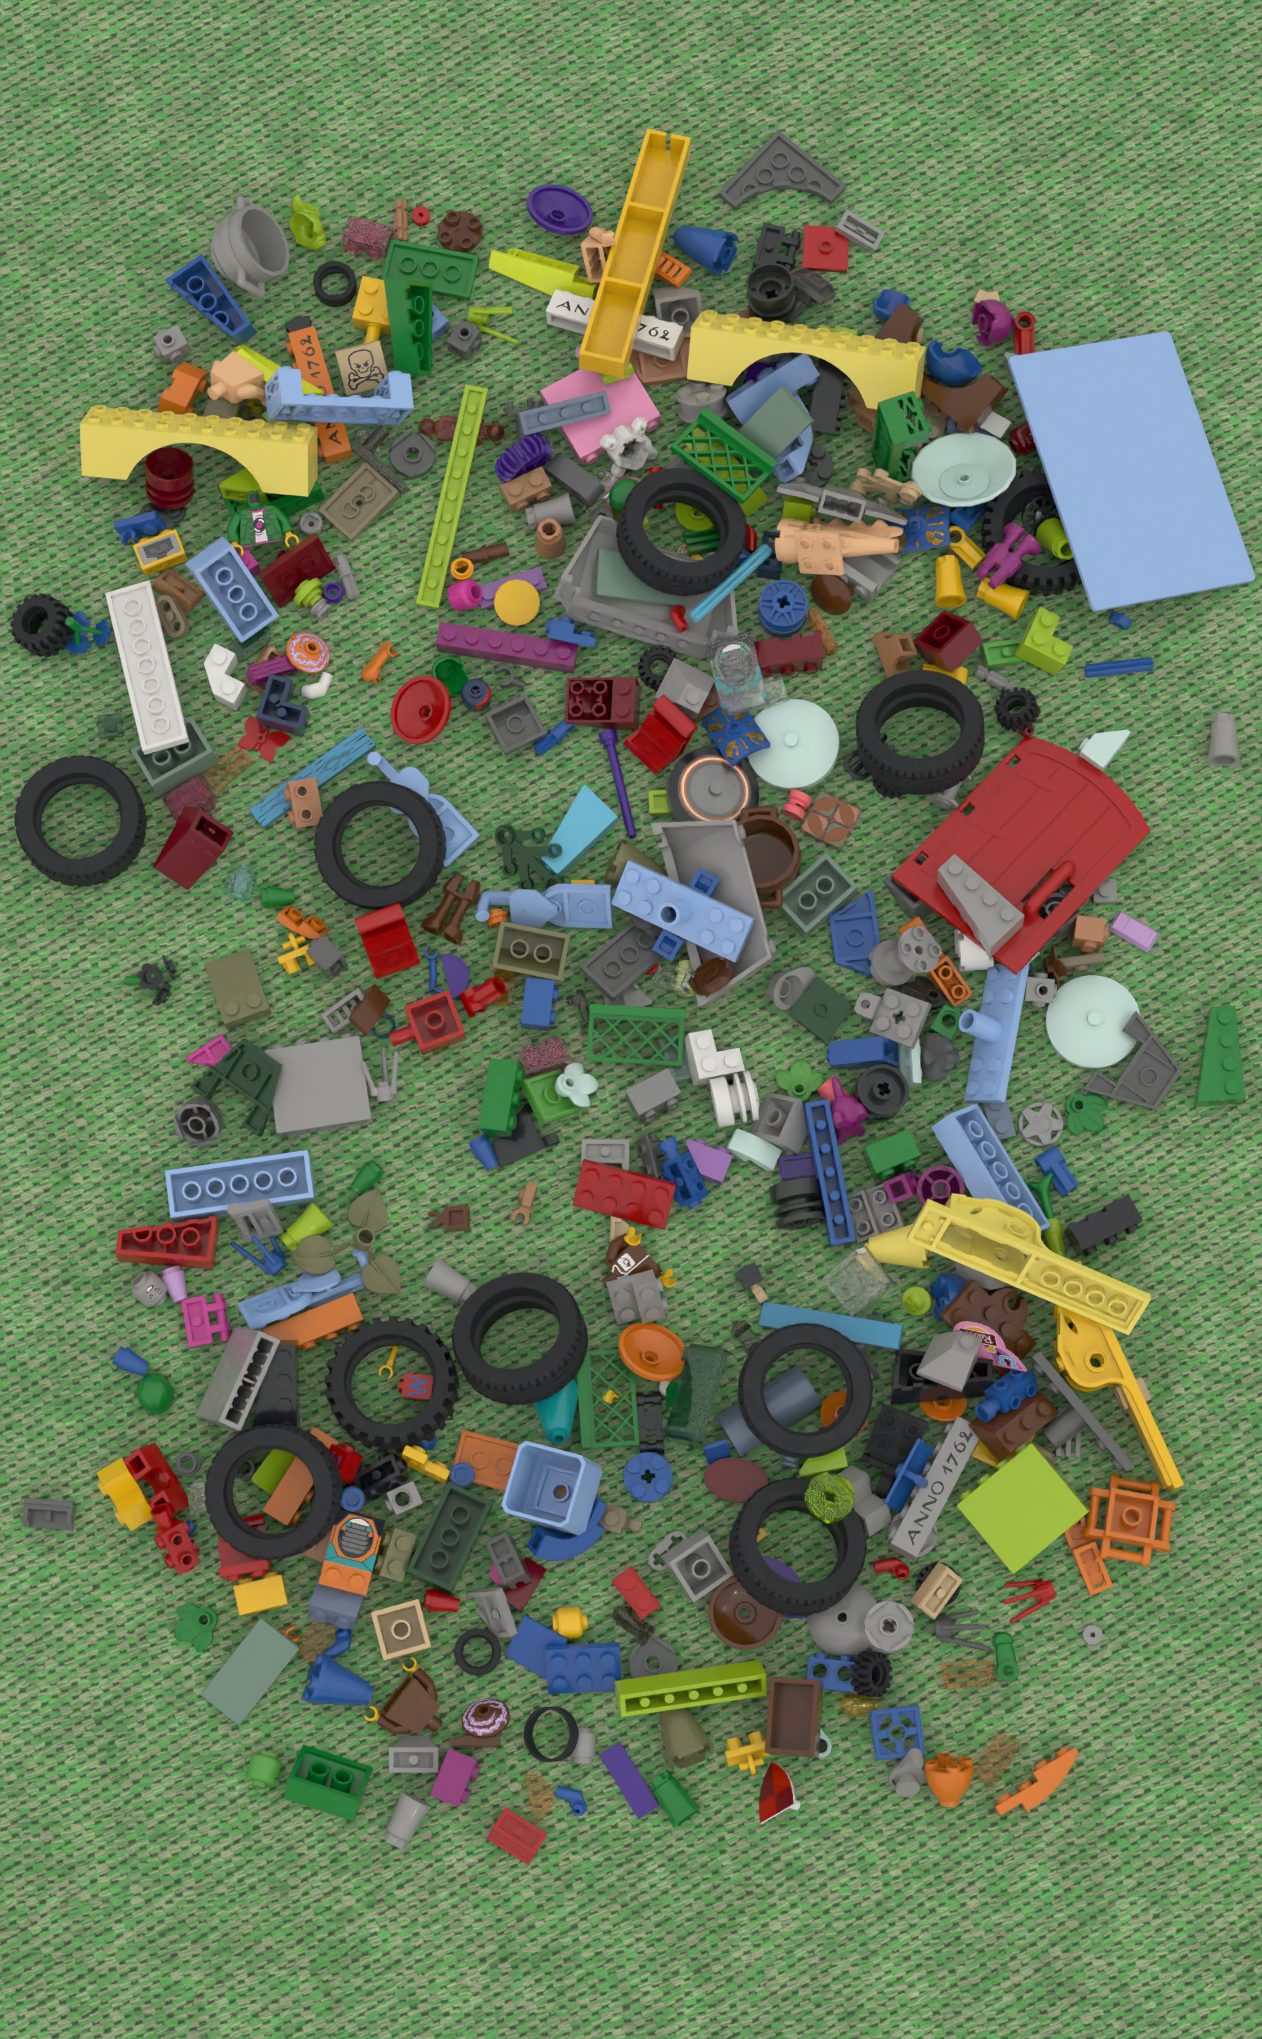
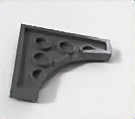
M778 130L719 192V197L736 210L749 199L764 192L793 189L811 193L832 204L846 189V185Z

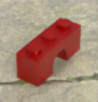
M156 1443L137 1449L123 1460L135 1481L142 1479L152 1486L155 1497L148 1501L151 1509L159 1504L166 1503L172 1511L171 1517L173 1518L192 1505Z

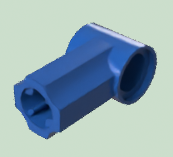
M1056 1146L1051 1147L1034 1158L1037 1167L1040 1166L1042 1168L1041 1172L1044 1176L1050 1173L1054 1174L1051 1182L1061 1197L1079 1186L1065 1165L1066 1161Z

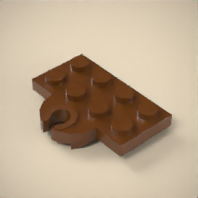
M970 1279L939 1315L952 1329L962 1321L988 1326L1001 1337L1006 1349L1011 1351L1020 1361L1037 1344L1021 1328L1027 1318L1028 1308L1024 1297L1019 1296L1016 1298L1014 1307L1009 1308V1299L1018 1293L1017 1290L1009 1287L992 1289L986 1293L974 1280ZM993 1365L992 1368L1001 1377L1011 1370L1010 1368Z

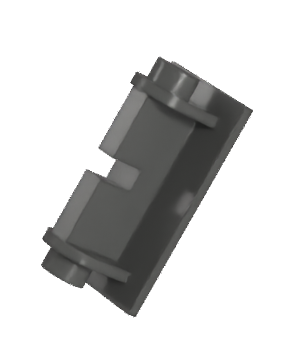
M645 1134L637 1140V1153L641 1156L643 1162L642 1174L666 1180L662 1173V1163L665 1162V1159H656L657 1156L664 1155L658 1146L661 1140L657 1138V1134L649 1136Z

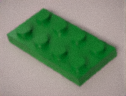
M391 239L381 280L433 283L432 294L470 301L479 264V256Z

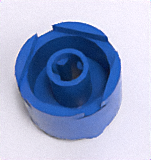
M644 1452L634 1456L627 1463L624 1470V1484L627 1492L635 1500L642 1503H655L662 1500L671 1489L673 1482L672 1469L663 1456L652 1452ZM645 1472H650L652 1476L655 1475L650 1484H647L646 1480L641 1479L645 1477Z

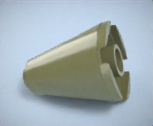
M621 839L616 847V850L619 851L612 856L603 882L618 886L628 860L637 862L668 877L667 870L628 841Z
M688 1708L659 1712L667 1764L671 1770H674V1765H678L682 1769L706 1759L704 1754L710 1751L711 1755L714 1753V1745Z

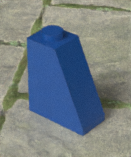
M883 1036L829 1042L827 1061L830 1066L836 1069H867L880 1064L899 1068L898 1044Z

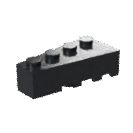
M819 358L817 370L820 375L815 382L810 416L814 420L811 423V428L814 434L834 437L835 431L840 432L842 418L838 417L839 408L844 409L846 395H842L843 386H848L849 377L830 362Z
M280 1340L262 1382L252 1427L267 1424H285L300 1428L298 1340Z
M906 1349L896 1350L893 1363L890 1405L985 1396L984 1391L991 1386L993 1360L977 1359L963 1391L960 1392L916 1374L926 1352Z

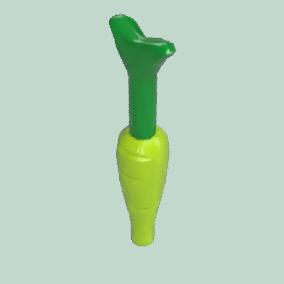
M1050 1173L1039 1182L1032 1181L1027 1183V1186L1034 1189L1040 1195L1044 1215L1051 1225L1050 1228L1043 1232L1049 1250L1065 1257L1062 1227L1060 1221L1054 1217L1049 1195L1050 1184L1054 1174Z

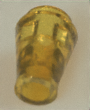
M850 1692L848 1695L842 1696V1714L848 1715V1717L869 1714V1711L879 1709L878 1698L859 1696Z

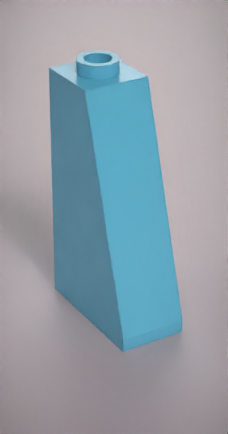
M586 785L579 791L549 845L558 843L562 847V854L556 858H550L549 856L541 857L542 864L553 875L562 876L618 823V816ZM552 847V853L556 855L557 849Z

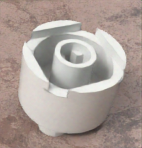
M954 930L955 953L960 958V962L957 963L959 972L986 970L994 966L992 956L989 958L982 948L959 930Z

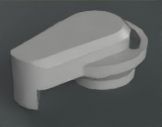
M910 1749L901 1763L889 1773V1782L899 1796L910 1797L920 1791V1784L925 1780V1771L922 1767L924 1759L920 1749Z

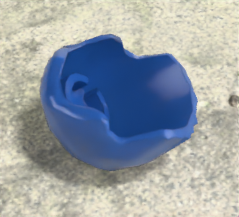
M883 289L879 297H875L873 302L875 317L882 323H886L901 303L909 306V296L895 290Z

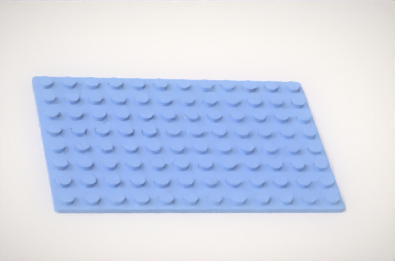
M1169 332L1152 333L1009 358L1008 365L1090 607L1094 612L1250 583L1255 579L1251 562Z

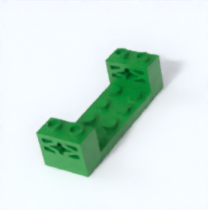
M914 391L878 402L871 449L877 469L887 471L889 473L888 478L901 483L912 481V462L915 459L914 454H916V448L913 446L928 442L930 432H932L929 419H924L922 413L924 411L922 400L920 397L916 398ZM900 458L903 462H907L906 467L900 462Z

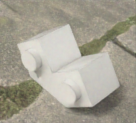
M214 644L204 662L212 692L217 702L237 711L248 692L245 683L230 677L238 663V659L235 653Z

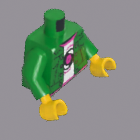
M259 490L246 492L247 504L237 506V512L232 515L227 526L228 541L239 552V557H242L244 547L284 540L283 536L286 537L285 546L287 549H290L289 540H295L298 545L299 539L293 534L294 531L285 513L278 506L272 505L269 500L261 501Z

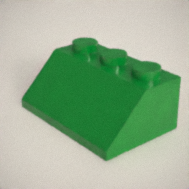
M490 1058L478 1128L487 1137L511 1136L512 1130L516 1128L517 1116L515 1115L516 1106H519L521 1100L519 1086L520 1083H523L525 1077V1070L522 1069L523 1066L518 1061Z
M303 1745L288 1777L284 1799L354 1822L373 1767Z

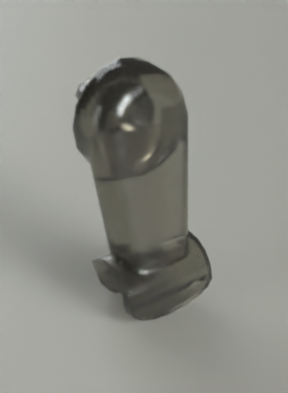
M577 989V995H571L566 998V1000L573 1001H566V1003L569 1005L577 1004L583 1022L580 1031L581 1035H584V1028L589 1026V1007L584 990Z
M745 1320L738 1321L731 1328L732 1335L738 1338L747 1355L761 1341L752 1331L751 1325Z
M617 1606L612 1612L614 1622L637 1637L638 1643L641 1646H644L648 1642L649 1637L653 1636L655 1632L654 1627L647 1622L642 1624L633 1617L631 1607Z

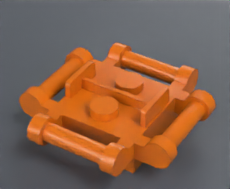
M1111 1473L1109 1490L1089 1489L1090 1511L1088 1513L1087 1528H1084L1083 1537L1102 1540L1099 1558L1107 1560L1109 1557L1140 1563L1141 1566L1149 1567L1152 1549L1164 1553L1170 1552L1169 1536L1172 1513L1175 1512L1176 1504L1170 1501L1159 1500V1482L1152 1481L1147 1483L1125 1479ZM1117 1487L1148 1492L1149 1495L1126 1490L1117 1489ZM1100 1499L1107 1500L1103 1530L1096 1529ZM1159 1509L1163 1511L1159 1540H1154ZM1110 1541L1143 1547L1142 1554L1110 1548Z

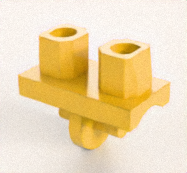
M289 933L290 941L283 943L282 946L284 950L292 947L294 950L277 958L279 963L283 964L288 974L300 970L296 961L298 956L304 954L309 966L315 963L307 953L309 944L298 947L299 944L306 942L305 937L299 936L294 938L293 933Z
M761 1731L749 1734L751 1745L741 1747L740 1740L737 1737L727 1739V1751L725 1754L729 1767L739 1765L740 1771L750 1768L751 1775H755V1767L764 1765L763 1758L772 1756L765 1753V1738Z

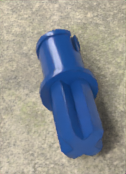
M564 718L552 730H547V736L535 744L533 747L534 751L539 756H542L556 743L558 745L561 744V740L574 730L575 726L573 724H566Z

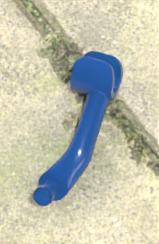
M427 946L424 953L425 957L429 960V991L431 993L433 991L441 993L444 990L435 987L437 983L436 959L439 957V951L437 949L434 956H429L427 953L430 950V946Z

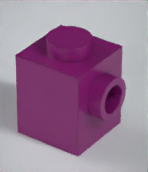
M912 1170L883 1182L891 1204L917 1194L919 1178Z

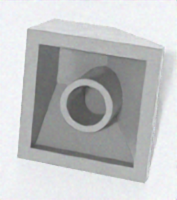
M675 286L652 289L656 318L666 322H675L683 326L684 333H690L691 326L700 313L703 312L700 290L684 287L677 288Z
M674 658L653 699L657 700L662 695H665L686 716L695 720L712 688L715 678Z
M767 1092L759 1109V1120L754 1121L749 1133L781 1150L798 1154L808 1133L803 1102L798 1098Z
M961 1330L934 1335L916 1374L962 1392L979 1357L982 1339Z

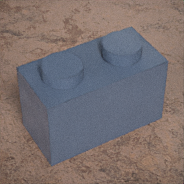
M317 1580L309 1603L308 1617L317 1622L334 1624L342 1629L355 1630L363 1607L364 1595L318 1584L319 1580Z

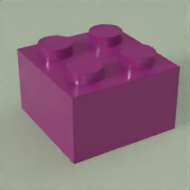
M449 1748L430 1796L456 1807H461L462 1803L467 1804L472 1791L468 1789L471 1779L476 1781L481 1769L477 1765L479 1760Z

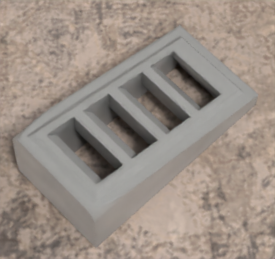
M357 988L321 1014V1017L333 1034L351 1024L348 1020L351 1010L347 1004L351 1003L355 1007L358 1004L355 1000L357 997L362 1001L365 995V991L362 988ZM340 1008H342L348 1016L346 1020L340 1013ZM334 1013L340 1021L339 1025H336L331 1014Z

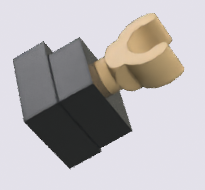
M755 1262L734 1273L744 1290L751 1289L758 1304L768 1299L758 1283L763 1280V1277Z

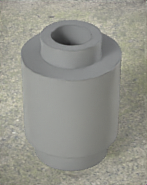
M578 1728V1742L570 1757H573L574 1764H592L593 1758H595L596 1734H592L589 1728Z

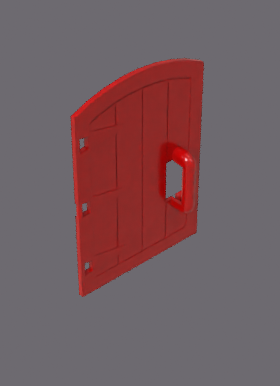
M1025 736L967 796L965 801L892 874L891 878L985 951L983 945L973 935L972 929L962 919L956 906L952 904L937 882L938 869L954 854L958 856L1024 915L1023 927L992 955L994 959L1017 975L1150 833V828L1131 799L1100 769L1060 746L1041 739ZM1016 757L1020 762L1014 768H1011L1007 764ZM970 805L974 810L966 817L961 812ZM923 853L927 859L921 865L914 862ZM1052 870L1053 873H1052V874L1043 882V884L1028 898V900L1025 902V904L1022 903L1021 901H1022V900L1037 886V884ZM1066 880L1074 889L1043 919L1038 915L1040 907Z

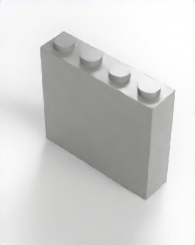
M350 1033L341 1035V1039L332 1040L331 1037L319 1038L318 1042L308 1044V1041H298L294 1043V1046L274 1045L270 1047V1050H265L268 1055L283 1065L272 1102L276 1132L279 1138L373 1123L367 1079L361 1065L364 1057L360 1036Z
M234 1327L195 1416L214 1425L240 1431L280 1340L259 1330Z

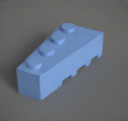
M785 354L778 359L776 367L765 368L757 375L758 380L755 382L753 380L747 381L725 398L739 422L743 425L780 387L785 386L794 396L802 386L808 387L815 383L820 374L808 354Z

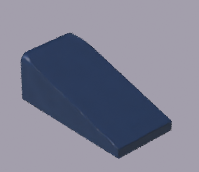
M764 531L762 544H767L772 549V553L758 566L757 577L780 580L781 563L783 561H778L776 557L775 543L768 542L771 538H780V533Z

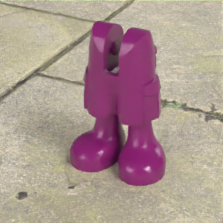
M1008 523L1004 527L1005 539L1002 543L994 544L976 573V577L983 581L991 571L995 572L988 582V586L993 590L999 587L1008 577L1015 574L1022 566L1021 558L1024 555L1036 556L1041 551L1039 543L1030 534H1026L1013 553L1008 551L1024 535L1023 528L1014 523Z

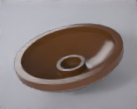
M735 1576L723 1582L713 1593L708 1610L709 1622L715 1635L726 1645L739 1650L756 1649L768 1643L775 1636L781 1624L782 1613L770 1610L766 1606L761 1605L757 1600L755 1601L740 1585V1581ZM742 1609L749 1610L750 1615L748 1618L741 1617L740 1612Z

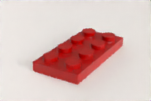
M584 1159L572 1206L665 1230L677 1183Z

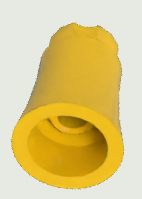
M954 555L938 557L935 568L936 593L934 604L939 608L960 607L967 602L963 589L958 558Z
M986 577L978 588L976 598L984 600V603L999 609L1017 621L1028 601L1030 591L1002 583L993 590L988 586L990 578Z

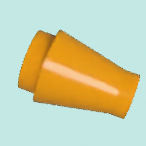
M466 558L456 559L451 565L452 575L458 581L471 579L474 570L472 562Z

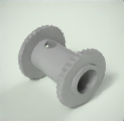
M967 776L965 780L950 789L928 794L929 800L936 806L954 811L959 807L954 798L962 782H970L971 776Z

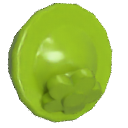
M914 1286L904 1292L902 1303L908 1313L915 1316L923 1315L930 1309L931 1297L924 1288Z

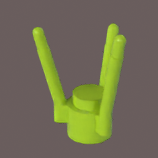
M470 306L468 322L476 324L480 331L518 344V340L483 326V324H488L489 314H512V307Z

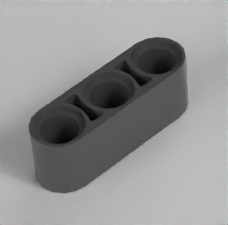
M559 453L543 469L549 478L551 476L554 478L553 481L587 507H590L606 491L598 479L562 453Z

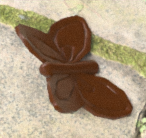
M1052 944L1050 956L1048 955L1047 958L1043 959L1045 973L1048 974V978L1055 979L1054 984H1057L1058 990V980L1061 976H1067L1069 970L1057 959L1055 944Z

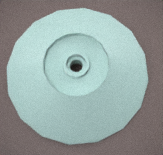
M977 432L953 433L935 439L920 450L912 462L911 479L919 485L922 495L932 502L950 507L974 506L991 501L1007 490L1016 476V459L1010 448L995 437Z

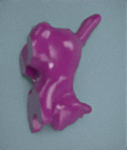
M833 1077L832 1088L835 1100L830 1109L833 1125L837 1128V1142L842 1144L851 1136L861 1137L865 1134L861 1120L866 1118L867 1113L865 1107L855 1097L845 1095L841 1083L836 1077Z

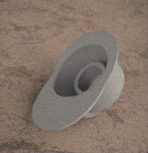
M800 967L790 972L777 973L772 977L769 986L764 991L774 1001L778 1009L788 1010L794 1007L817 977L815 972L807 967Z

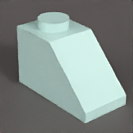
M1129 730L1095 733L1090 740L1086 737L1078 748L1081 750L1079 756L1103 772L1128 740L1131 732Z

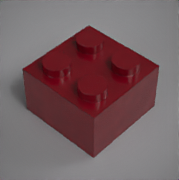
M943 610L913 640L915 647L926 662L950 673L957 669L983 642L971 621L946 610Z

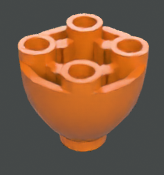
M938 1753L935 1759L924 1761L927 1783L934 1795L939 1799L941 1806L954 1807L959 1805V1799L964 1795L972 1780L973 1759L971 1757L951 1758L950 1753Z

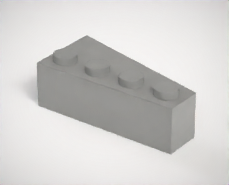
M955 854L938 869V884L952 904L956 906L960 916L965 923L967 922L974 932L973 935L983 945L986 954L990 958L1023 927L1024 915Z

